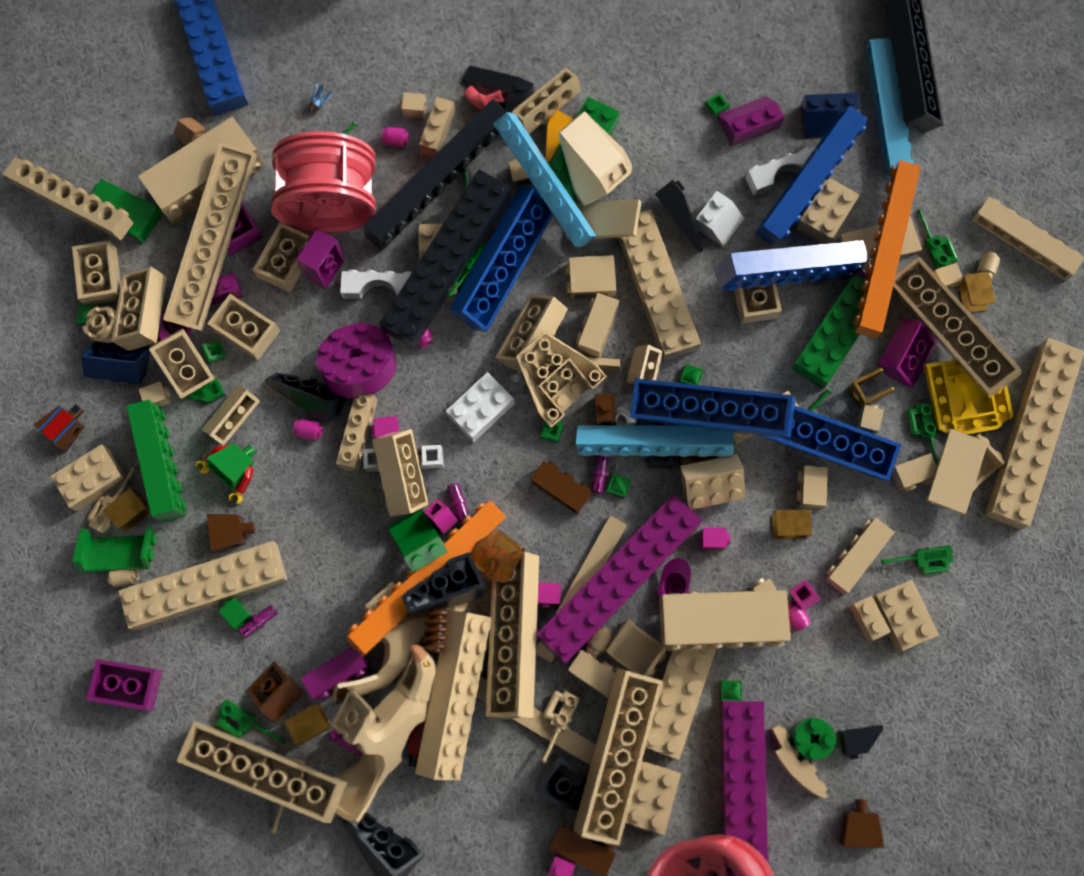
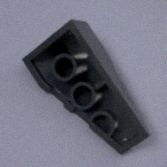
M472 65L468 67L462 79L467 86H473L477 92L485 96L500 90L504 102L498 104L509 113H512L515 108L534 94V83L518 76Z
M672 179L659 189L655 195L698 252L701 253L703 246L688 201L683 192L685 188L679 180L675 181Z
M276 372L265 379V383L312 417L324 422H330L337 417L347 399L333 393L326 384L317 383V379L314 378L300 380L299 376Z
M468 552L449 559L445 562L444 566L432 572L431 576L423 582L416 584L404 593L401 598L408 614L413 615L465 604L481 598L484 595L485 584Z
M553 752L541 768L535 791L552 804L578 811L587 777L556 752Z
M365 812L358 823H352L340 816L341 822L375 876H407L424 857V853L411 839L406 836L403 838L394 833L393 828L389 826L386 828L381 825L375 817Z

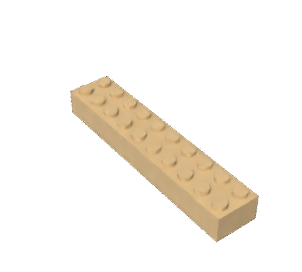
M1047 338L1039 344L1003 456L1006 464L999 468L984 516L1020 530L1030 527L1084 356L1083 350L1051 338Z

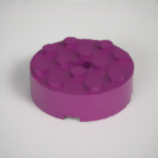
M366 323L351 324L334 330L322 342L317 352V366L326 386L333 393L346 398H359V395L368 393L372 395L380 391L391 381L397 368L396 355L389 336L379 327Z

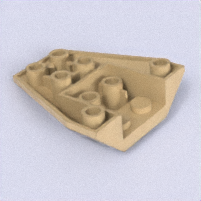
M582 112L558 133L573 191L582 206H586L609 194L632 173V163L624 149L586 112Z
M543 331L515 356L537 412L550 428L565 416L563 412L588 389H594L607 377L594 361L546 331Z

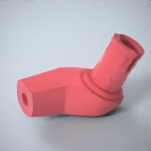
M473 86L464 91L468 101L479 110H482L492 99L497 103L504 102L500 90L486 96L477 92Z

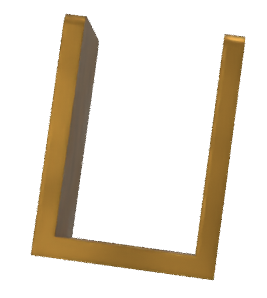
M989 272L963 276L964 280L958 285L961 303L970 313L988 310L987 305L996 302Z
M882 368L853 381L847 388L859 409L864 405L871 404L888 396L894 390L891 387L869 399H866L859 385L876 378L883 371Z
M129 488L108 505L103 512L116 528H122L124 532H128L150 514V508L138 492Z
M777 510L776 514L772 515L773 538H809L812 535L811 510Z
M316 704L284 721L295 745H301L331 728V724L322 706H317Z

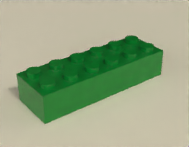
M587 97L576 116L578 117L582 112H586L611 136L619 123L620 111ZM560 145L549 165L575 202L577 196L573 191L563 149Z
M855 273L791 368L822 389L830 382L860 335L854 333L856 325H853L856 314L859 313L860 308H857L860 297L863 296L864 291H861L865 280Z
M150 399L127 405L151 517L163 523L185 517L187 505L180 493L183 492L181 482L177 480L176 474L179 473V470L172 458L175 453L168 441L170 432L164 423V420H166L165 411Z

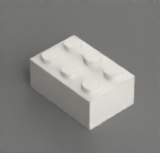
M487 372L450 406L446 413L456 426L474 443L515 403L514 398Z

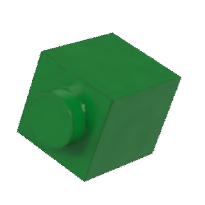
M236 598L226 600L222 604L223 608L219 610L221 615L236 630H239L240 627L250 621L253 616L240 600Z

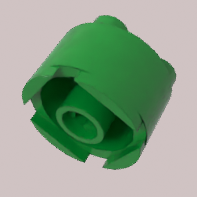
M801 719L791 729V746H794L799 756L811 760L824 759L831 754L837 741L832 727L822 719ZM810 735H815V736H816V737L814 738V739H815V743H814V742H810V740H811Z

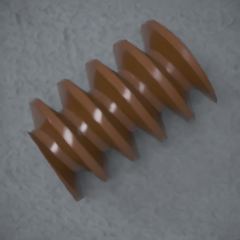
M432 610L425 614V617L430 619L424 622V625L429 627V629L424 630V634L429 637L423 638V642L428 644L422 647L426 652L446 653L442 649L449 647V645L443 643V640L449 639V636L444 635V632L450 631V628L444 626V624L451 621L445 618L446 615L451 614L450 611Z

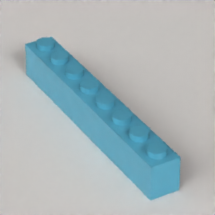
M891 38L870 39L866 47L886 179L891 178L889 176L890 169L899 160L914 164V160L911 159L910 155L911 143L908 142L909 129L903 119L904 110L900 101L902 96L898 87L899 78L895 70L896 61L892 52L894 47Z
M505 113L493 125L574 246L583 247L594 239L596 234L516 114Z
M578 425L576 448L578 455L727 457L733 456L734 432L682 425Z

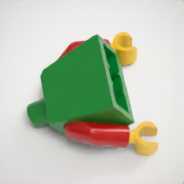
M236 444L214 447L204 457V461L196 462L195 467L200 468L203 465L200 473L206 474L210 469L232 491L236 490L235 493L229 495V500L232 501L236 495L238 500L235 504H240L243 500L241 494L245 493L252 479L254 470L251 457L256 454V451L251 445H247L242 450Z

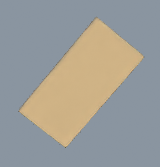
M639 199L592 202L586 206H582L581 203H575L596 234L594 239L636 237L641 201Z
M911 217L908 220L900 257L922 251ZM880 225L848 232L839 236L841 243L852 241L864 242L869 262L862 267L868 266L871 263L872 258L869 255L876 242L873 241V238Z
M950 429L926 501L965 515L988 442Z

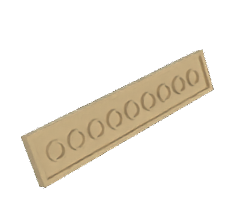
M219 142L163 318L164 321L202 332L256 161L257 154L255 152Z

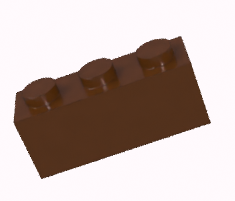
M543 461L531 477V483L578 515L591 497L590 488L583 483L579 485L573 481L574 477L569 473L565 472L563 474L557 470L559 467L551 461L548 463Z
M565 823L564 826L559 824L549 849L601 876H607L616 855L612 851L613 846L605 842L599 844L593 839L581 837L573 831L574 827L570 824Z

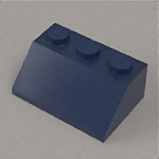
M859 92L804 95L800 105L804 138L823 137L836 118L849 106L860 113Z
M95 341L81 356L83 377L95 380L105 379L112 382L121 381L130 384H140L147 373L151 354L150 346L127 351L113 342Z

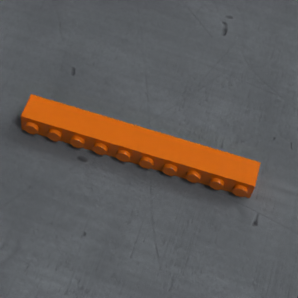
M899 160L890 169L889 176L891 180L887 183L885 189L887 197L882 202L881 208L883 213L880 214L877 225L880 226L873 238V241H876L875 247L873 246L870 251L869 257L872 259L865 272L868 276L867 280L863 282L861 291H864L863 296L860 297L857 308L860 309L853 321V325H856L854 333L876 339L883 332L921 169L919 165Z
M491 500L486 505L482 502L475 509L477 513L473 517L469 515L461 522L463 525L461 529L455 528L448 535L450 539L446 543L443 542L448 551L446 554L414 573L410 571L406 575L408 579L403 584L399 581L391 589L394 592L389 597L385 595L378 601L377 605L379 607L374 612L370 609L362 617L364 621L359 626L355 623L347 631L349 636L345 640L362 657L408 614L401 598L404 593L431 576L432 572L444 566L445 562L449 559L468 552L470 553L506 518Z

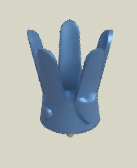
M316 83L313 96L308 101L312 106L311 110L313 108L320 110L324 102L332 94V91H329L320 100L324 90L323 84L320 85L315 94Z

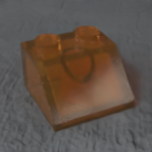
M497 529L476 542L470 555L477 569L489 579L507 583L525 548L502 530Z

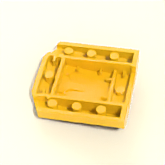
M955 360L924 365L936 429L938 431L948 433L950 429L967 435L998 429L1008 419L1014 417L1007 385L991 398H988Z

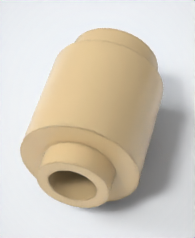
M994 252L982 254L976 272H989L992 280L996 275L1000 262L998 255Z
M138 570L109 571L107 574V581L114 588L133 584L139 580Z
M603 626L587 642L586 649L599 657L612 642V632Z

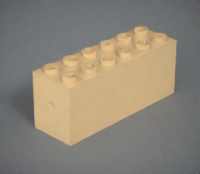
M233 116L138 176L172 224L182 221L191 212L198 211L219 142L255 152L257 157L252 173H257L264 166L256 148Z
M787 590L666 594L659 598L661 647H667V651H678L681 647H687V650L702 649V646H707V649L711 650L723 648V645H728V649H737L744 647L743 644H748V648H760L764 644H768V647H781L785 645V642L791 640Z

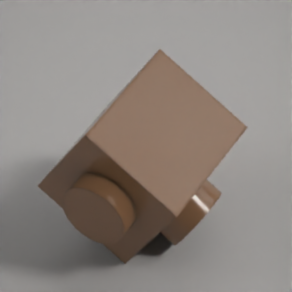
M191 117L178 120L173 136L186 146L204 135L206 128Z

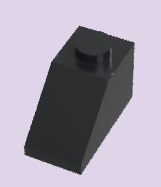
M883 725L838 731L843 756H849L850 759L862 758V754L870 751L884 730Z

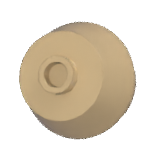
M97 306L89 311L86 315L88 318L86 326H83V330L89 339L111 343L116 311L107 306L103 308Z

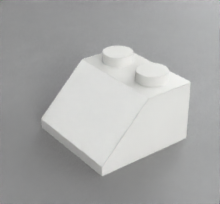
M716 191L697 216L695 225L698 231L724 247L740 226L744 217L732 200Z

